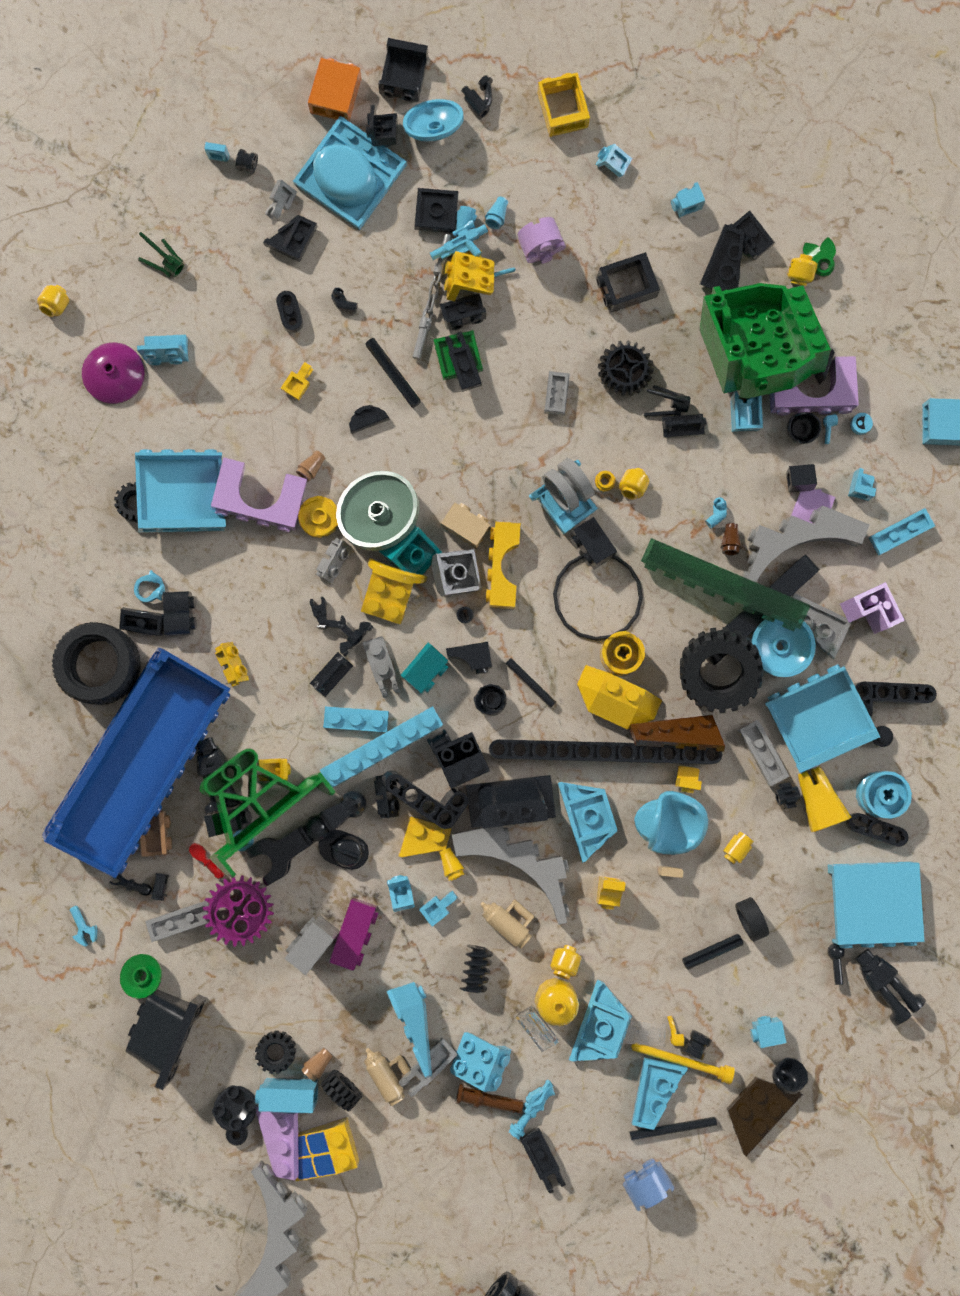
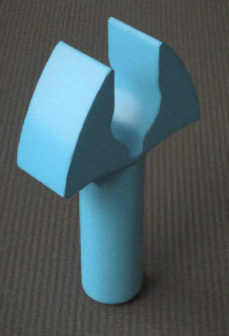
M78 906L71 907L70 912L78 927V933L72 936L73 939L82 946H88L84 938L85 933H88L92 942H96L97 925L92 927L86 925Z

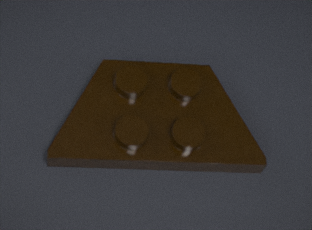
M755 1077L726 1108L741 1151L746 1157L803 1095L800 1091L796 1094H785L776 1087L774 1082H768L765 1079Z

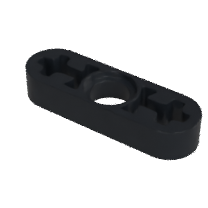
M851 813V818L846 820V826L849 830L892 846H904L909 839L905 829L861 813ZM859 817V821L866 823L867 826H856L855 828L852 820ZM876 823L882 826V833L878 836L872 833V827ZM888 832L895 834L899 832L902 839L896 841V838L887 836Z

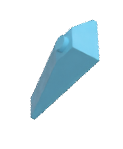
M413 982L387 991V994L398 1019L401 1022H405L404 1033L410 1043L414 1044L413 1052L424 1076L429 1078L432 1076L427 1011L424 1001L427 996L422 985L418 987V984Z

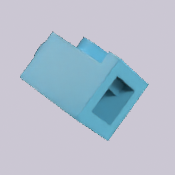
M698 182L694 183L691 189L684 188L680 190L676 197L671 199L672 209L674 212L677 211L679 218L701 210L705 203V198Z

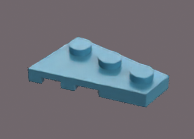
M644 1057L631 1122L632 1125L655 1129L667 1107L669 1099L675 1093L682 1076L685 1075L687 1067Z

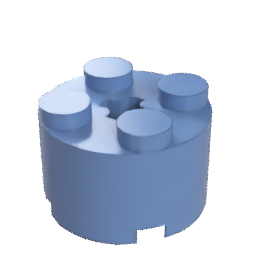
M654 1159L646 1161L642 1165L644 1168L638 1172L631 1170L624 1175L625 1182L623 1187L637 1211H641L640 1206L644 1205L648 1209L658 1204L668 1196L666 1191L669 1188L672 1192L675 1189L661 1162H655Z

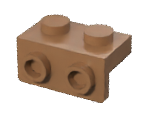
M160 811L149 822L151 827L147 834L140 837L142 857L167 855L169 850H172V838L168 837L167 828H171L170 815H166V811Z

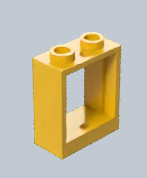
M578 72L573 74L565 73L560 77L545 78L538 82L537 94L549 137L588 128L590 115ZM572 89L578 113L552 119L546 95Z

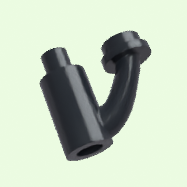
M488 75L483 76L478 82L479 88L482 91L485 90L484 100L474 89L470 90L468 86L463 87L461 90L465 95V102L479 119L488 114L492 104L491 84L493 79L488 77Z

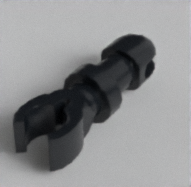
M120 874L116 878L113 877V879L119 880L117 883L109 881V886L114 889L125 888L128 892L136 891L143 896H148L152 892L149 884H140L135 882L134 879L127 880Z

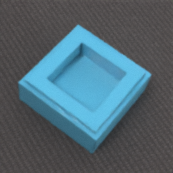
M205 142L204 149L208 159L229 161V152L226 145Z

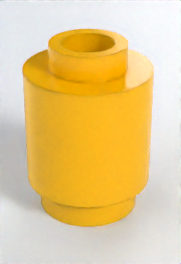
M739 831L724 848L723 852L726 853L724 858L734 865L736 862L741 864L752 849L751 845L754 841Z

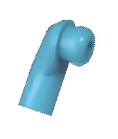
M722 497L714 500L713 515L705 520L707 526L711 529L727 516V503Z

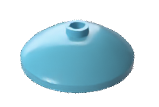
M446 99L429 100L414 106L406 113L403 119V127L406 134L416 140L423 142L438 141L451 136L459 129L463 123L464 114L461 106L456 102Z
M776 614L770 616L758 625L752 636V644L758 648L763 670L770 675L776 677L795 676L803 672L813 660L816 649L813 632L802 619L794 615ZM778 643H781L783 645V649L781 651L777 649Z

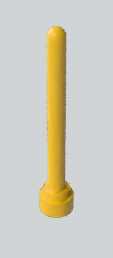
M634 1042L631 1044V1049L635 1052L715 1075L722 1083L731 1085L733 1081L734 1067L728 1065L716 1067Z

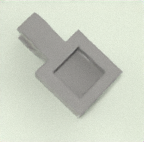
M277 180L269 197L273 203L268 207L265 215L270 219H273V217L278 219L282 209L289 210L297 191L283 180Z

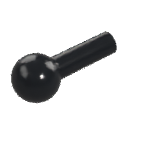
M833 943L828 947L827 954L833 961L835 985H844L841 959L845 955V950Z

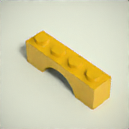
M495 521V527H491L490 540H494V546L489 548L488 559L492 561V569H488L487 581H491V590L486 589V602H490L489 608L515 609L517 586L510 583L504 577L501 570V562L509 551L519 547L521 523Z

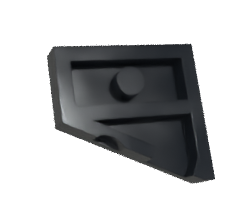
M297 215L290 220L289 224L278 229V233L270 239L266 238L263 242L264 246L300 262L318 227L317 223Z

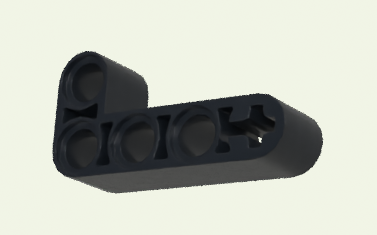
M867 681L854 683L856 690L858 686L864 690V695L860 698L870 717L873 714V702L920 705L933 702L937 696L935 688L928 684ZM880 687L883 688L885 691V696L883 698H881L878 695V689ZM901 688L904 689L906 692V696L904 699H902L899 695V690ZM918 692L926 693V697L915 696V694Z
M389 770L382 776V784L391 794L440 828H451L468 805L467 796L459 789H450L439 802L396 771ZM389 780H396L401 785L400 788L390 784ZM410 789H414V796L412 798H406V792ZM457 795H460V802L458 804H452L453 798ZM431 801V807L428 810H423V804ZM448 813V819L440 822V816Z

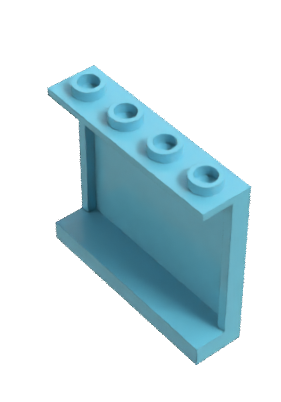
M143 449L135 452L138 533L225 531L226 521L224 516L215 514V510L211 508L222 465V452H217L214 449L204 450V452H196L192 449H186L183 452H174L171 449L152 452V450Z
M834 665L826 669L828 673L821 677L819 673L807 678L808 683L800 686L799 683L788 687V692L782 695L777 692L767 697L769 701L765 705L768 707L796 763L799 773L880 737L845 666Z
M918 862L828 864V873L832 874L836 939H832V942L839 945V948H853V944H861V947L871 948L877 943H882L884 947H894L896 943H904V946H917V942H925L920 864Z

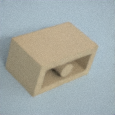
M454 502L441 522V527L477 549L490 529L489 520L480 514L474 515L465 504Z

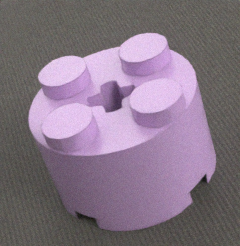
M540 218V223L533 225V222H530L518 232V241L528 263L541 261L542 264L547 263L553 259L552 256L566 248L554 218Z

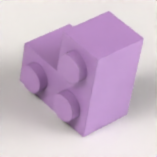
M886 582L840 603L849 623L865 616L874 634L905 621Z

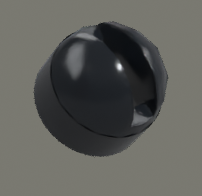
M461 607L457 611V619L461 623H470L474 619V611L470 607ZM464 610H467L469 620H467Z

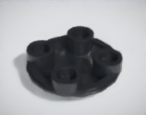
M229 1086L218 1095L214 1103L212 1114L216 1122L227 1131L237 1132L245 1129L252 1123L256 1115L257 1104L255 1103V1096L249 1089L242 1086Z

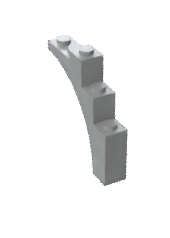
M822 505L817 510H813L809 519L812 523L792 515L786 518V520L783 519L778 529L781 533L759 525L755 530H751L747 539L750 541L748 548L756 551H752L749 556L748 563L750 566L748 571H744L741 576L740 582L742 586L740 589L747 592L753 590L759 576L770 562L791 547L816 541L841 542L857 547L863 543L870 524Z
M503 826L479 828L452 834L456 856H491L507 861L526 872L545 892L553 907L557 923L559 925L567 923L566 917H570L568 905L563 904L562 896L565 895L563 882L559 883L558 881L567 878L566 873L569 872L567 859L563 860L562 856L559 855L536 860V857L540 856L537 843L533 844L532 840L507 844L506 841L510 840L508 828H503Z
M261 1160L254 1165L251 1173L261 1189L266 1204L268 1218L267 1243L258 1268L234 1296H277L288 1287L291 1274L287 1266L281 1263L295 1253L299 1245L298 1235L293 1229L290 1230L289 1228L303 1218L308 1209L304 1197L301 1194L298 1195L295 1190L287 1196L285 1186L281 1182L278 1183L276 1181L272 1168Z

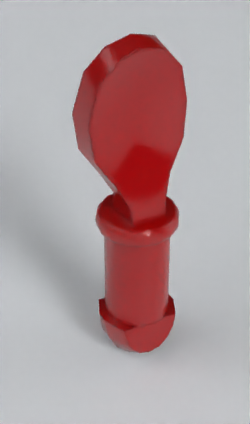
M193 843L189 848L192 857L203 862V866L215 878L222 879L224 872L207 858L205 848L200 844Z

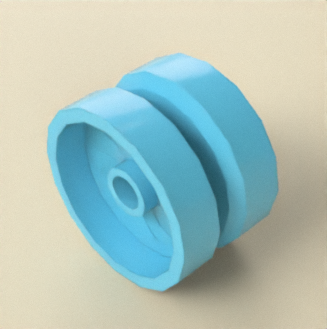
M875 771L868 773L860 780L856 787L858 805L866 814L872 817L896 818L906 812L911 804L912 792L910 785L903 776L896 772Z

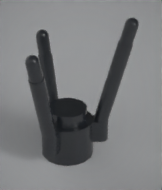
M653 385L655 390L647 389V393L671 399L670 407L674 408V410L644 413V417L681 416V412H688L690 396L676 393L657 385Z

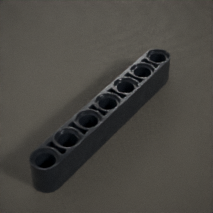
M805 554L725 627L729 628L731 632H734L736 629L741 632L742 636H748L820 569ZM715 654L708 657V660L713 665H716L727 654Z

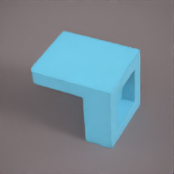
M859 468L853 473L848 496L869 501L875 497L876 488H872L875 477L864 474V469Z

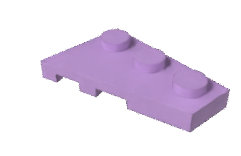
M258 1106L256 1114L274 1176L295 1180L298 1177V1113L260 1112Z

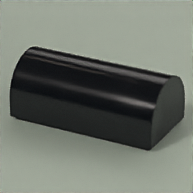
M123 607L120 610L119 629L162 636L164 633V614Z

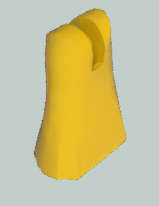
M820 766L811 769L816 785H813L807 771L798 774L811 832L825 829L851 818Z

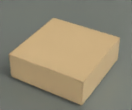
M658 867V874L661 876L683 878V870L681 868Z

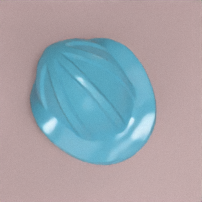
M675 791L663 792L658 799L647 802L641 806L634 818L638 833L648 842V849L666 855H678L694 850L701 844L708 830V814L704 806L696 799Z

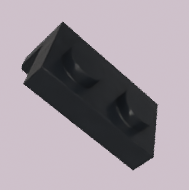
M371 105L370 113H367L368 125H366L367 138H371L372 147H387L397 144V113L377 115L375 105Z
M750 210L734 224L731 223L729 225L744 231V247L742 251L748 258L752 256L756 260L775 244L774 240Z
M479 293L440 304L447 330H458L466 324L472 323L475 325L486 319V309L483 307Z

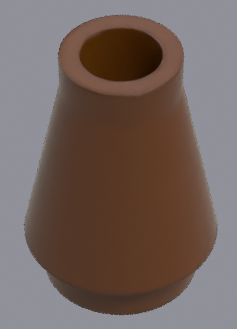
M736 523L726 524L720 547L725 555H738L739 550L742 548L738 524Z

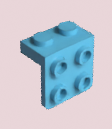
M465 1032L456 1052L458 1055L453 1060L450 1072L482 1091H496L502 1083V1074L505 1067L509 1064L512 1049L506 1046H494L470 1032Z

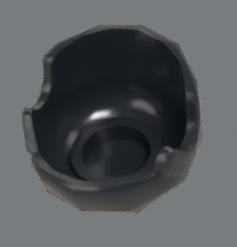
M807 412L796 413L789 419L786 427L788 436L794 442L800 444L813 442L819 437L822 429L821 421L813 413Z
M488 684L479 688L474 697V704L476 709L483 715L496 716L504 710L508 699L505 691L499 685Z
M784 1058L772 1071L774 1084L785 1094H796L808 1083V1072L797 1059Z

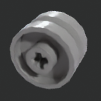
M566 458L557 465L558 471L551 469L542 476V479L556 503L565 512L570 513L579 507V500L585 502L594 496V490L582 469L572 459Z

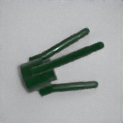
M139 233L164 258L162 261L164 268L141 257L138 258V261L163 272L168 277L171 275L174 277L178 276L184 268V263H182L183 260L175 253L164 238L161 239L170 252L169 255L162 251L145 234Z

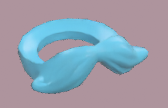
M150 570L148 575L137 579L134 586V594L141 602L149 603L156 599L163 600L162 596L163 592H165V586L160 576ZM143 581L160 584V587L147 598H143L138 590L139 585Z

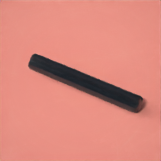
M375 338L369 339L365 344L373 357L412 408L418 406L421 403L420 398Z

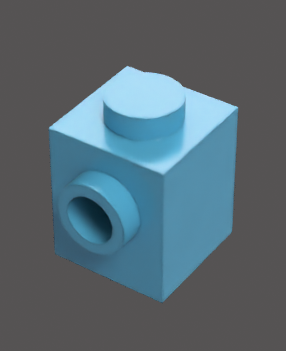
M762 1016L757 1018V1021L752 1022L753 1029H750L753 1043L756 1042L760 1048L786 1043L783 1024L779 1018Z

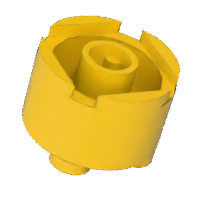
M627 631L612 634L604 641L600 648V661L603 667L609 673L617 676L628 675L637 670L645 657V648L642 641ZM620 649L622 650V652L627 653V655L624 656V659H622V657L618 656L617 654L620 651Z

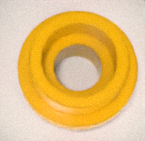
M601 471L596 475L595 486L600 491L607 492L615 486L616 479L611 472ZM603 478L609 481L607 485L602 484L601 480Z

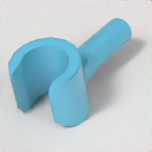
M836 414L828 415L823 419V425L826 427L824 444H830L831 426L838 425Z

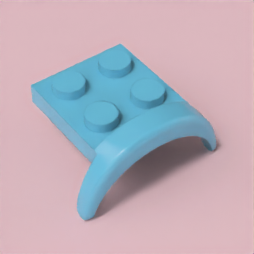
M574 461L580 467V461ZM545 484L529 495L532 502L539 501L563 534L567 533L598 509L591 499L585 502L579 500V507L567 513L556 503Z

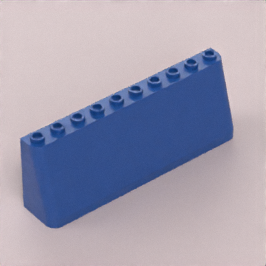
M158 647L48 822L42 834L44 842L114 878L117 877L118 873L122 874L128 863L126 860L129 855H134L139 847L137 842L142 835L145 836L151 827L149 822L152 817H156L162 809L160 804L165 797L168 798L174 789L172 784L176 778L180 779L185 771L183 766L186 761L191 760L195 755L197 743L199 741L202 742L208 733L206 728L210 722L213 723L219 715L217 710L220 705H224L229 699L230 693L228 692L231 688L170 652Z

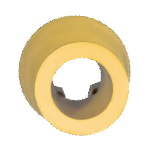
M451 847L439 852L444 876L449 881L465 875L463 872L464 867L453 853Z

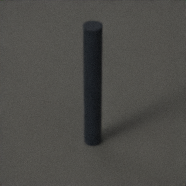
M512 658L505 663L550 708L556 703Z

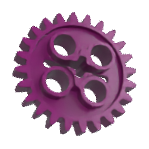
M241 875L239 881H236V878L233 877L230 883L224 878L223 886L216 883L215 885L218 890L216 892L213 890L209 891L213 897L205 898V901L210 903L209 906L203 907V910L209 911V914L204 915L203 919L210 920L205 927L212 926L213 929L210 935L218 933L216 940L219 941L222 937L225 938V945L232 940L234 947H236L238 941H241L242 946H245V940L247 939L253 944V936L256 935L258 938H262L259 931L267 932L268 930L264 926L265 923H272V921L267 919L268 915H274V912L268 911V908L274 905V903H267L271 895L264 896L263 893L267 888L259 889L260 881L253 885L252 877L247 882L244 881L243 875ZM239 889L242 892L240 901L234 902L230 899L232 890ZM250 894V899L242 908L244 914L242 916L238 914L230 927L227 928V922L235 913L233 907H239L245 897ZM251 902H258L260 905V910L256 914L248 912V905ZM225 907L229 910L227 919L220 920L216 914L219 908ZM238 920H244L247 923L245 931L237 932L234 925Z

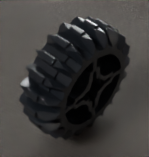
M620 340L617 346L611 344L610 350H604V355H601L599 359L602 363H599L597 368L601 370L598 376L604 377L601 383H608L607 391L613 388L614 395L621 391L622 397L625 396L626 392L631 397L634 391L639 394L641 387L646 388L648 386L647 382L651 381L652 377L650 374H653L654 369L651 368L653 360H648L650 353L643 354L645 347L638 349L637 342L630 346L629 340L623 345ZM628 355H629V356H632V357L635 358L636 360H631V359L628 357ZM619 356V364L609 368L610 361ZM642 369L641 377L632 382V374ZM615 377H620L621 379H623V382L617 380Z

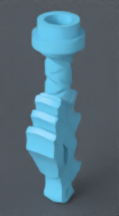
M546 1080L542 1087L529 1092L526 1097L523 1115L517 1123L510 1125V1130L508 1131L516 1139L519 1140L520 1137L525 1135L523 1128H525L531 1118L536 1117L539 1111H544V1105L548 1097L555 1095L554 1085L551 1084L550 1080Z

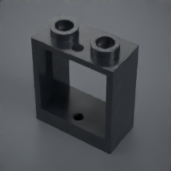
M646 252L600 267L596 276L597 285L604 292V304L606 307H609L611 313L657 298L660 291ZM637 266L645 290L616 299L608 275Z

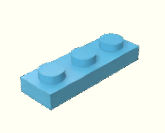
M926 508L868 538L879 556L935 527V524Z
M325 706L323 728L387 732L389 711Z

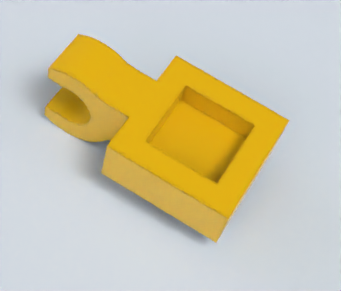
M304 362L297 374L291 371L281 390L300 401L310 385V382L306 379L314 370L312 366Z

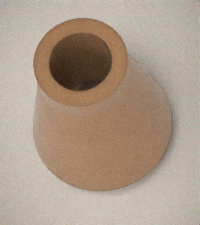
M316 450L310 457L298 465L296 473L301 478L307 479V482L311 479L314 480L323 461L326 459L325 456Z
M323 1048L303 1064L304 1067L301 1071L314 1082L317 1078L320 1079L333 1055Z

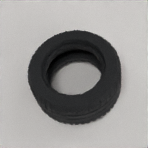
M89 622L75 626L73 629L71 628L69 632H66L61 637L62 639L58 641L59 643L56 645V649H54L52 672L54 673V678H56V683H58V686L61 687V690L66 695L79 702L104 705L118 701L130 692L139 677L141 660L137 646L134 645V641L126 633L108 624ZM106 641L113 647L117 655L118 666L115 675L107 683L99 687H89L81 681L77 673L76 662L79 653L85 646L93 642Z

